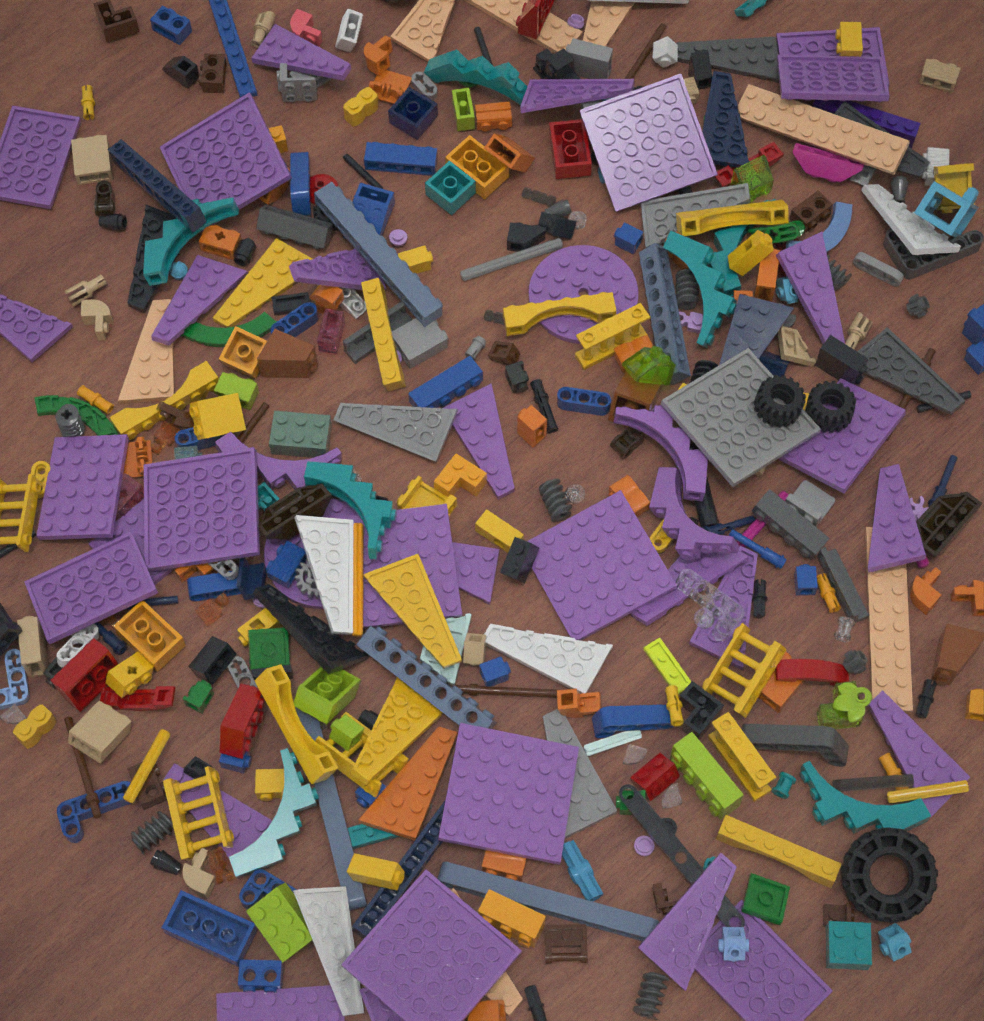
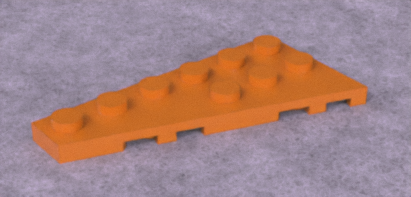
M438 726L359 818V823L415 841L425 821L458 732Z

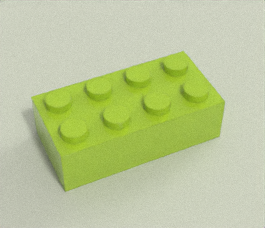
M693 732L673 745L670 756L671 761L675 764L677 770L679 769L683 773L685 782L688 785L692 784L696 789L695 792L701 801L705 800L709 805L708 809L714 817L718 816L722 820L725 815H729L740 806L744 794Z

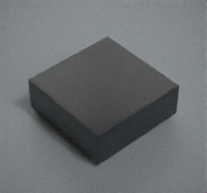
M195 756L184 767L183 772L196 779L206 775L205 767L212 766Z

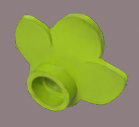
M853 683L839 685L838 689L841 695L835 699L833 708L838 711H848L849 722H856L865 715L866 706L872 701V694L867 688L857 687ZM865 694V698L859 700L858 695Z

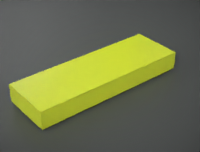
M658 638L646 645L643 650L669 686L675 685L678 687V695H680L691 683V680L661 638Z

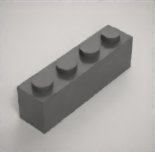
M266 204L260 208L256 229L262 230L264 234H276L281 239L290 238L296 240L295 242L298 244L307 243L312 245L313 248L323 249L330 244L333 224Z
M770 489L752 509L754 516L758 520L764 521L769 525L771 531L780 534L787 544L797 548L799 553L805 558L812 560L829 540L828 536Z

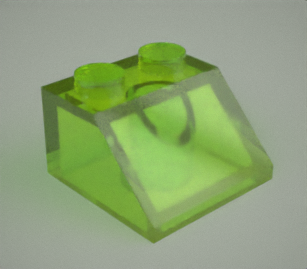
M762 155L733 171L731 186L748 183L750 203L761 195H767L772 190L774 179L766 156Z
M652 346V348H642L625 360L622 366L636 382L670 385L676 364L663 352L662 348Z

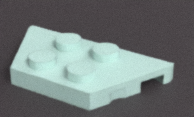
M469 613L463 617L445 619L461 658L464 650V641L472 614ZM423 646L420 661L429 664L433 668L432 671L436 674L440 673L447 678V682L451 686L455 685L460 663L443 669Z

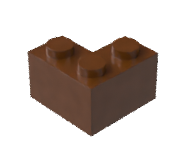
M111 0L93 3L96 16L107 42L140 32L131 6L114 11Z

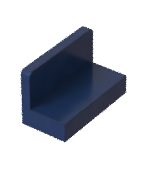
M765 351L759 359L773 376L778 375L779 377L785 375L787 366L790 361L781 359V356Z
M246 557L240 558L237 587L244 600L256 599L253 592L255 588L265 585L266 565L265 563L249 565Z

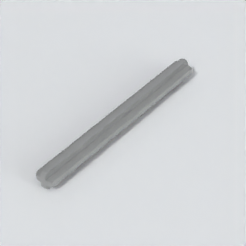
M556 238L462 270L460 275L462 280L466 281L563 247V243L560 238Z

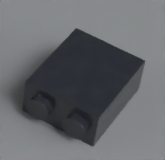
M830 335L819 350L815 366L838 381L842 378L854 385H860L868 369L866 366L868 358Z

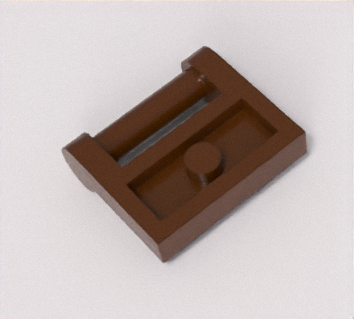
M586 924L544 926L546 964H552V962L581 961V963H588ZM552 947H581V953H552Z

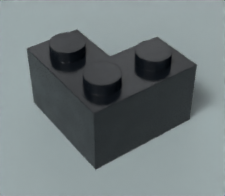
M564 48L546 59L545 79H581L573 71L574 59Z
M693 681L679 698L682 706L691 713L684 721L682 730L686 734L693 732L700 740L712 726V722L721 715L724 704Z

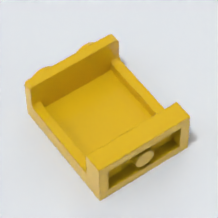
M974 163L933 167L934 181L961 197L968 188H972L971 171H974ZM943 196L942 202L936 210H941L942 213H953L952 209H960L961 206Z
M238 393L190 403L189 412L194 421L193 430L198 440L224 435L229 432L234 433L246 430Z
M420 476L415 480H411L406 493L401 494L397 500L398 510L447 504L448 516L457 507V498L451 494L449 497L425 484Z

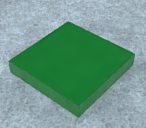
M285 628L248 630L250 670L277 665H290L288 631Z
M751 873L741 912L781 925L790 886Z

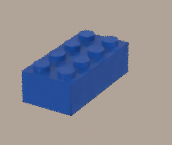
M180 890L161 927L165 934L239 967L240 960L244 959L258 931L255 923Z

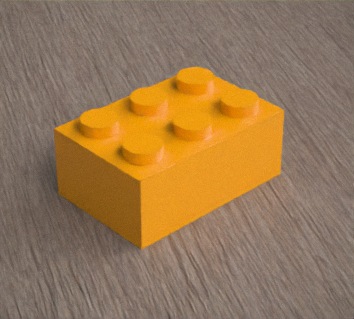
M469 135L445 157V164L451 161L476 181V193L483 199H486L509 178V167L484 149L485 146Z
M145 601L135 605L113 626L116 634L135 652L138 651L152 664L156 672L162 669L186 646L183 637Z
M490 889L478 910V914L506 938L510 939L512 937L518 940V944L525 948L530 946L535 948L545 926V915Z

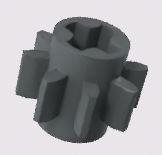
M918 294L911 296L908 300L909 303L906 304L909 314L911 316L917 315L918 318L926 315L927 309L930 308L927 298L925 296L919 297Z
M851 649L844 654L846 659H844L843 665L849 673L860 674L867 669L865 664L868 662V659L861 650Z

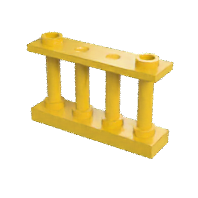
M639 303L576 335L583 349L575 352V358L583 370L614 356V348L648 335L640 324L650 319L643 305Z
M32 474L28 475L27 484L7 485L0 479V518L3 510L22 509L21 518L0 520V527L19 526L18 536L0 537V545L16 544L24 552H29V547L32 543L31 536L39 492L41 491V482ZM26 491L24 501L4 502L6 492Z
M741 623L735 629L732 640L711 675L703 682L702 688L711 695L714 692L735 704L733 710L746 718L787 649L776 641L769 646L749 635L751 629ZM744 641L765 652L766 656L762 662L758 663L738 651ZM734 658L755 669L756 673L752 679L748 680L728 669ZM723 675L745 687L742 696L737 697L718 686Z
M345 712L341 718L346 714L364 727L360 741L349 751L344 750L342 753L333 747L336 742L331 738L325 741L318 736L315 742L330 751L340 772L362 787L365 792L376 798L382 785L380 781L392 770L398 774L407 764L409 758L400 754L368 785H365L351 773L355 762L349 759V757L360 747H364L371 730Z
M729 712L714 720L712 725L716 730L708 735V739L752 800L756 802L771 792L772 789L768 783L775 780L776 776Z
M209 766L205 767V776L183 783H179L172 778L163 780L180 857L184 861L192 860L196 850L223 843V847L233 848L234 835L232 830H229L218 784L220 776L215 768ZM209 784L211 795L186 803L182 802V791ZM213 803L216 815L190 823L186 820L185 814L188 810ZM218 823L220 835L198 842L191 841L190 833L192 830Z

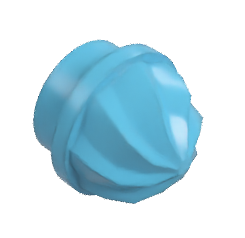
M178 261L171 265L169 271L173 278L181 280L186 276L188 268L186 264Z

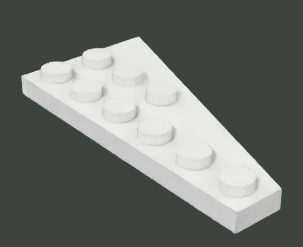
M879 184L863 185L861 190L912 255L959 252L961 248L959 244H952L948 241L949 237L947 235L937 233L934 230L935 226L914 212L908 211L906 209L907 205L903 202H896L893 199L894 195Z
M296 515L294 518L331 633L351 635L353 633V520Z
M490 624L484 633L486 635V646L569 689H577L580 694L588 692L613 648L611 644H597L594 641L585 642L565 636L534 633V631L515 630L512 627Z
M346 886L294 890L293 892L342 1015L348 1016L364 1013L362 996L359 991L361 989L360 982L341 966L355 950Z

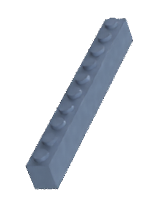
M330 182L314 192L317 206L397 297L405 303L406 307L424 327L442 316L443 305L438 298L435 299L429 287L424 286L420 282L419 276L416 273H412L406 261L401 260L396 250L388 246L386 239L376 232L372 223H368L365 220V216L361 211H357L353 202L344 196L339 186L336 187L333 182Z

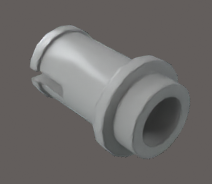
M480 336L472 339L473 343L465 352V356H471L475 360L480 350L485 348L486 341Z

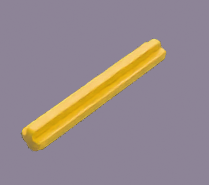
M164 729L159 731L123 796L125 801L134 803L170 738L168 731Z
M967 780L894 790L887 792V799L889 803H897L919 798L924 799L964 793L969 791Z

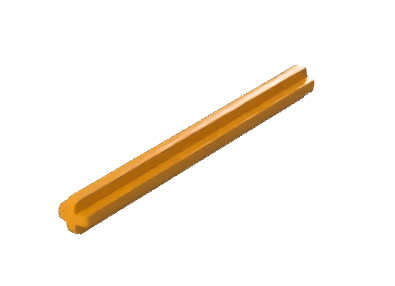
M362 523L353 524L352 636L357 637L363 635L364 525Z

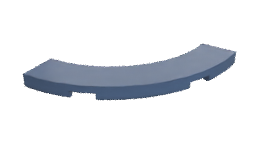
M837 201L833 204L830 224L823 232L826 252L833 249L846 234L852 216L851 204ZM787 241L786 249L801 241Z

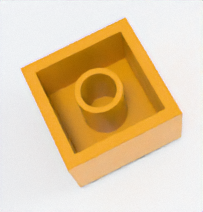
M235 326L219 360L223 365L256 379L260 372L257 357L267 340Z

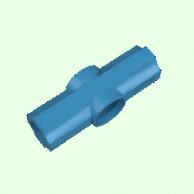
M574 840L564 843L562 858L568 867L567 870L575 885H578L585 900L592 902L598 900L604 893L593 876L594 872L587 859L583 858Z

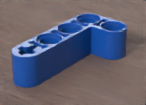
M309 152L291 153L290 174L292 178L290 179L292 212L311 216Z
M666 705L607 706L599 709L592 716L596 738L609 737L616 731L664 730L674 727L671 725L670 713Z
M122 781L94 791L99 797L100 802L98 805L101 814L131 804L123 799L125 791L130 785L129 781ZM87 794L64 801L57 807V816L62 832L71 843H78L83 839L84 831L81 821L93 817L91 807L87 810L83 809V806L87 803ZM106 796H111V797H112L109 802H107V803H103V802H102L103 799H104V797H106ZM66 810H72L69 816H63ZM72 828H78L74 835H68Z
M258 869L252 873L242 888L239 899L243 907L249 909L273 889L285 882L263 869ZM265 877L266 882L264 884H256L258 878ZM287 884V885L289 886V888L291 889L292 892H293L294 890H297V889H295L294 887H292V886H290L289 884ZM249 894L255 896L252 902L244 901L245 897Z

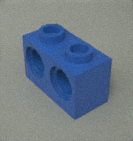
M163 5L150 19L153 31L178 45H181L192 32L191 22L187 17L181 16L173 9H168Z
M240 960L239 988L243 989V992L264 990L266 993L267 991L277 993V989H282L284 965L282 961ZM253 972L256 974L254 980H245V976L248 973ZM270 973L277 975L273 982L266 981V977Z

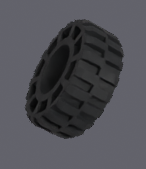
M887 827L866 832L850 845L851 847L843 858L841 881L848 900L852 902L859 912L877 921L895 923L906 921L915 915H919L926 905L930 904L933 899L932 895L938 885L936 884L938 869L935 867L936 861L934 856L928 850L929 847L919 840V837L903 829ZM881 856H896L907 866L909 873L907 885L897 894H883L876 890L871 883L870 868L873 862Z

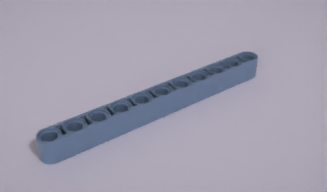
M295 707L303 727L313 740L316 741L318 736L323 738L319 721ZM332 774L327 780L315 783L314 785L319 797L318 800L340 886H346L349 911L366 907L367 903L361 882L353 881L347 873L354 853Z
M442 862L437 878L447 888L453 889L454 887L455 890L484 898L490 889L538 913L578 924H586V926L640 941H643L660 922L654 918L450 862Z

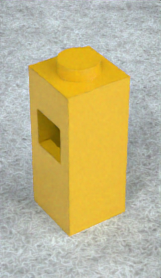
M757 230L728 255L729 269L744 276L774 251L772 238L768 234Z
M426 246L397 253L401 260L406 261L412 273L418 274L431 270L433 257L431 251L427 252Z
M487 509L475 523V531L507 553L515 537L524 540L523 533Z
M264 608L237 629L239 634L237 639L245 647L248 646V630L281 628L283 625L272 616L267 608Z
M355 853L347 869V873L353 881L392 890H398L399 885L404 880V870L399 863Z

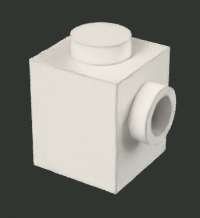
M668 36L653 42V60L663 68L676 63L678 59V45Z

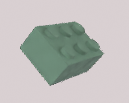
M274 411L269 440L271 454L314 458L328 453L332 429L331 416Z

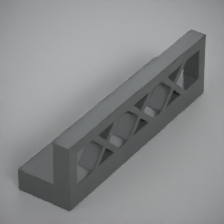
M403 301L388 310L391 331L413 320L407 314L406 305ZM370 323L343 340L344 352L354 364H357L376 351Z
M826 547L821 548L817 559L824 573L827 574L831 587L835 589V595L850 625L868 619L869 614L837 550L827 551Z

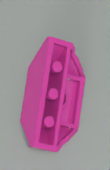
M796 143L793 149V154L805 173L815 178H826L830 182H842L862 171L864 167L862 163L807 145Z

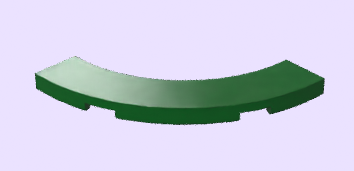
M263 312L252 321L236 327L261 338L271 332V326L277 321ZM195 322L184 329V333L181 336L193 342L203 343L206 346L225 347L235 327L216 328Z
M59 395L34 397L38 416L56 415L63 405L72 404L78 409L82 422L92 429L97 436L118 435L115 427L99 409L85 401L73 397H59Z

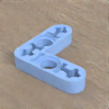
M11 649L5 654L9 687L0 689V695L6 697L5 701L0 704V710L26 704L30 699L27 673L21 665L20 651L18 649ZM13 655L17 656L16 664L18 667H14V664L11 660L13 659ZM17 672L23 674L21 680H12L13 674ZM17 687H20L23 693L21 699H18L17 695L19 694Z

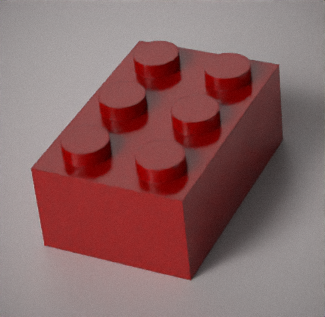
M583 120L549 122V138L555 178L591 176L592 162L587 131Z
M93 638L50 681L63 698L81 712L107 686L106 678L108 671L117 666L118 662L105 646Z
M240 684L220 725L219 753L243 759L246 751H250L252 738H256L259 729L258 725L263 723L265 717L263 709L266 701L259 688Z

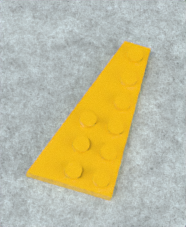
M276 238L214 315L213 321L224 328L234 327L244 320L248 314L262 308V305L267 301L271 302L272 297L279 296L293 287V284L296 282H294L289 268L292 262L304 259L312 260V258Z
M419 554L363 574V577L443 669L462 662Z
M397 677L351 773L365 785H368L442 717L443 712Z

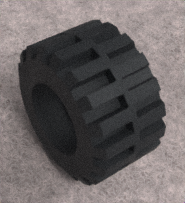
M774 375L773 378L768 377L766 381L764 380L758 389L754 400V410L758 412V418H763L762 421L764 423H770L769 426L777 425V428H781L782 425L787 427L790 423H795L805 405L806 395L803 394L804 389L799 387L800 384L794 382V379L791 377L789 379L785 375L781 377ZM772 398H780L787 405L778 404Z
M824 381L823 384L818 383L809 393L805 412L822 429V432H826V430H829V433H834V430L839 432L842 428L848 427V423L850 424L856 407V398H854L853 392H849L850 388L848 386L844 387V384L841 382L839 384L836 381L831 383ZM822 404H834L839 409L830 410L825 408Z

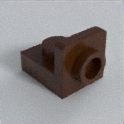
M495 341L488 354L490 360L506 362L508 365L516 363L520 356V352L514 343Z
M661 883L653 884L652 892L657 913L666 915L677 901L666 903L668 901L666 888L663 889Z
M846 903L845 905H823V927H826L829 921L854 922L855 911L851 909V903Z

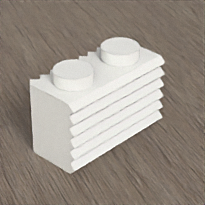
M347 9L342 17L335 45L336 48L346 52L353 50L358 40L359 29L361 28L362 13Z
M928 147L926 153H923L922 156L931 163L922 174V179H925V186H931L934 182V166L949 165V149Z

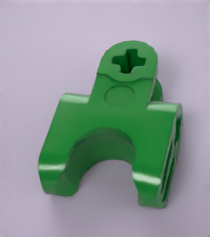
M795 220L785 224L748 229V233L753 235L759 230L764 234H768L772 238V243H778L800 237L805 232V225L802 221Z

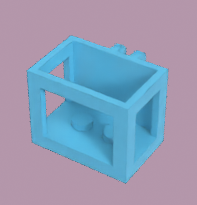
M934 181L914 213L949 235L957 237L962 235L979 208L974 205L979 192L977 189L970 187L961 197ZM943 196L961 206L950 224L933 214L934 210L941 204Z

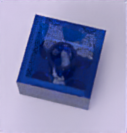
M408 87L388 110L389 123L418 140L438 117V104Z

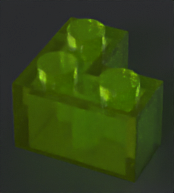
M856 681L836 683L833 689L834 701L841 695L838 689L839 685L853 683L857 686ZM833 703L820 704L817 710L819 726H828L834 729L859 727L863 721L862 717L858 721L850 723L848 711L835 710Z

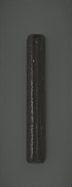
M913 774L839 779L833 780L832 786L840 792L906 787L914 785Z

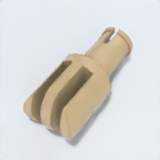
M274 12L258 13L253 27L255 34L251 41L254 47L259 48L264 37L270 32L275 20Z
M101 274L89 282L83 280L64 291L68 294L82 286L83 289L69 296V300L86 293V296L72 303L73 307L80 304L81 300L91 298L94 291L107 285L105 280L98 283L104 279Z
M861 312L857 313L848 329L849 337L845 344L852 349H855L859 341L865 339L873 324L866 316L863 317Z

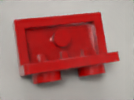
M658 753L633 774L630 779L638 788L645 790L647 799L652 801L680 777V774L671 760Z

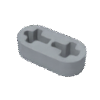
M415 72L412 75V86L423 99L427 101L435 100L438 96L437 87L424 72Z

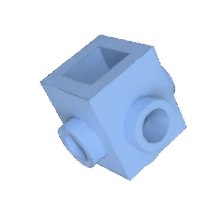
M722 927V939H718V950L723 953L724 960L732 962L745 960V952H749V939L745 937L744 927Z

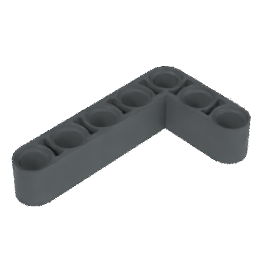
M890 228L886 232L883 246L897 269L904 275V278L910 280L977 253L981 248L984 236L980 231L972 230L948 240L952 244L957 243L961 246L959 252L912 255L892 228Z
M774 724L742 725V731L755 749L819 752L829 764L839 767L846 766L849 745L832 727Z

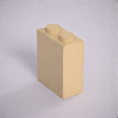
M107 135L81 137L71 140L74 173L78 185L113 180L111 155L107 150L110 148Z
M26 616L23 619L17 620V625L23 630L19 634L21 665L29 678L43 676V672L48 667L45 634L37 617Z
M98 701L69 731L68 743L101 764L130 733L131 720L127 716L113 710L110 705Z

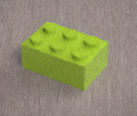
M320 667L298 686L293 702L294 706L302 712L313 716L318 721L328 724L355 698L361 679L343 669L328 674Z
M286 882L277 886L246 911L282 963L313 941L297 899Z

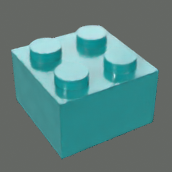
M448 161L425 182V195L450 215H453L476 193V181L451 161Z
M829 921L825 927L826 968L869 970L872 966L871 923Z

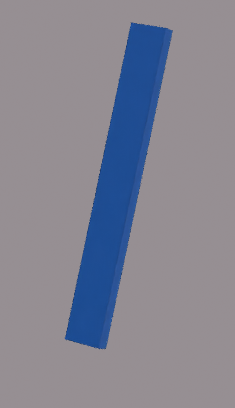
M209 0L240 98L249 92L253 97L258 96L227 0Z

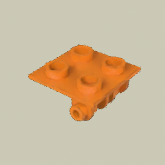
M386 70L381 75H376L375 80L370 81L369 87L378 94V100L400 106L412 81V77Z
M137 437L135 442H128L122 479L144 477V464L152 463L150 440L146 441L144 437Z

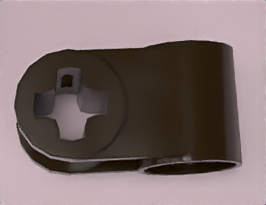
M103 180L96 185L94 201L96 216L100 214H115V195L112 185L108 181Z
M628 427L611 441L610 447L615 448L621 454V458L625 459L644 442L645 433ZM639 433L640 436L635 437L632 434Z

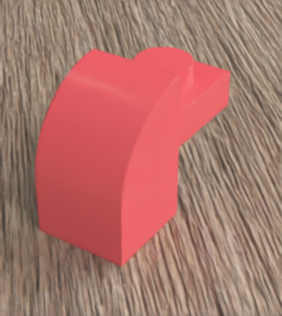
M297 9L290 21L291 32L320 47L323 42L322 33L320 30L312 28L314 26L312 14Z

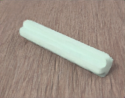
M640 730L624 731L584 745V751L587 756H591L641 739L642 734Z

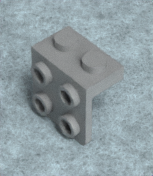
M280 63V71H277L278 92L282 93V101L310 102L317 100L316 79L314 77L289 78L287 63Z
M804 480L793 495L791 493L788 495L785 502L817 527L834 505L835 498L809 481Z

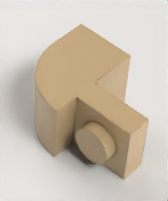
M81 300L83 324L95 325L98 341L106 340V333H109V324H113L109 307L100 300Z
M201 848L199 853L196 852L192 859L193 866L184 864L183 878L190 891L208 900L217 880L214 875L204 871L211 858V854L208 850Z

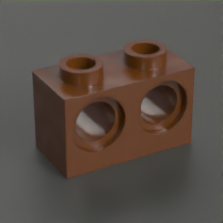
M204 53V59L200 61L202 75H199L198 79L199 85H202L203 93H224L227 69L225 54Z
M817 190L791 210L790 220L802 221L805 225L804 233H806L808 230H813L820 221L830 217L833 204Z
M141 763L127 768L131 780H133ZM157 764L152 768L150 775L138 794L144 810L167 801L163 782L160 783L157 777L161 775ZM150 790H157L154 796H148Z

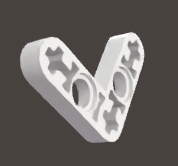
M95 624L71 634L72 637L57 652V663L60 667L68 664L93 638L98 640L99 630ZM76 643L83 644L80 648L73 647Z

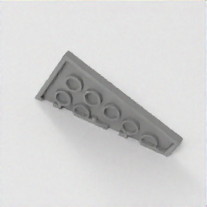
M748 183L642 202L645 248L654 243L660 245L665 242L670 231L677 232L676 213L750 203Z
M340 403L334 421L438 462L458 409Z
M558 709L543 716L546 740L579 747L564 838L566 839L616 814L617 809L566 716L561 715Z

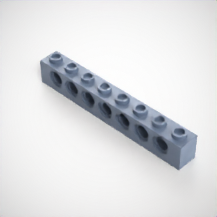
M654 243L639 252L640 265L646 289L645 294L649 306L648 310L651 317V327L654 334L660 376L664 379L663 381L675 385L691 376L668 251L663 246Z
M370 626L356 644L458 725L464 723L493 729L497 722L493 719L494 715L486 709L484 711L477 707L479 705L478 702L471 697L465 698L460 688L455 685L451 687L446 683L448 679L440 673L434 674L431 671L433 668L424 661L420 663L416 660L418 656L409 649L407 652L402 649L401 646L403 644L395 638L389 639L386 636L387 632L381 627L375 628ZM384 641L386 647L383 651H379L378 646ZM400 653L401 659L398 663H395L393 660L394 655ZM411 665L416 666V672L413 675H410L408 671ZM426 677L431 678V684L428 687L424 686V679ZM445 688L447 695L445 698L440 699L439 692ZM460 700L462 702V708L459 711H456L454 708V704L456 701ZM473 712H476L478 716L477 721L471 723L469 717Z

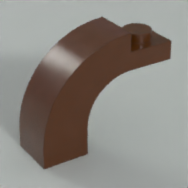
M205 391L201 400L220 396L211 391ZM159 402L156 410L160 411V415L170 419L173 417L170 425L181 428L194 427V421L190 412L181 411L164 402Z

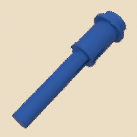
M734 529L729 533V536H733L735 540L759 553L761 558L775 565L776 569L777 567L781 569L787 560L784 558V555L781 556L768 547L760 546Z

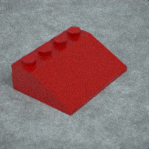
M528 0L527 3L525 2L522 8V15L518 16L516 20L518 34L537 40L555 0Z

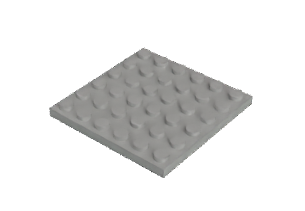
M749 348L661 401V405L732 487L817 435L821 430L803 409L795 423H790L787 427L784 425L781 428H777V425L772 427L769 426L770 423H764L762 421L763 418H758V412L754 410L756 394L761 383L764 380L766 381L768 377L773 378V375ZM772 398L778 404L787 405L780 398Z

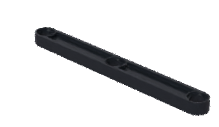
M630 784L622 786L619 790L621 802L689 884L692 885L703 873L704 869L639 791ZM625 789H631L634 792V797L627 800L623 798L622 792ZM682 852L686 854L687 861L680 864L675 860V855ZM724 895L716 916L725 927H731L729 920L733 917L739 918L741 921L740 927H744L745 920Z

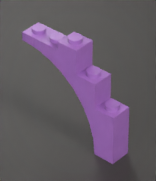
M655 405L652 412L646 409L636 410L628 407H616L614 423L626 425L644 432L663 446L672 457L681 475L683 499L703 501L706 490L708 458L699 449L689 450L690 437L681 427H672L673 418L662 405Z
M232 432L215 441L216 449L219 453L248 448ZM338 448L324 455L297 461L279 460L256 452L257 473L271 490L275 487H281L285 480L290 483L294 490L305 486L304 474L307 461L340 464L342 460V453Z
M659 467L649 508L656 517L664 518L662 529L668 537L677 539L675 549L680 557L685 560L700 559L701 552L707 554L712 552H721L723 554L738 553L739 545L733 536L718 535L706 531L687 517L682 503V479L679 470L674 467Z

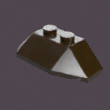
M322 483L298 487L267 507L261 516L258 527L267 539L290 540L299 534L294 517L296 515L323 517L332 495Z
M968 492L938 496L916 521L924 550L935 558L941 555L968 525L983 503Z

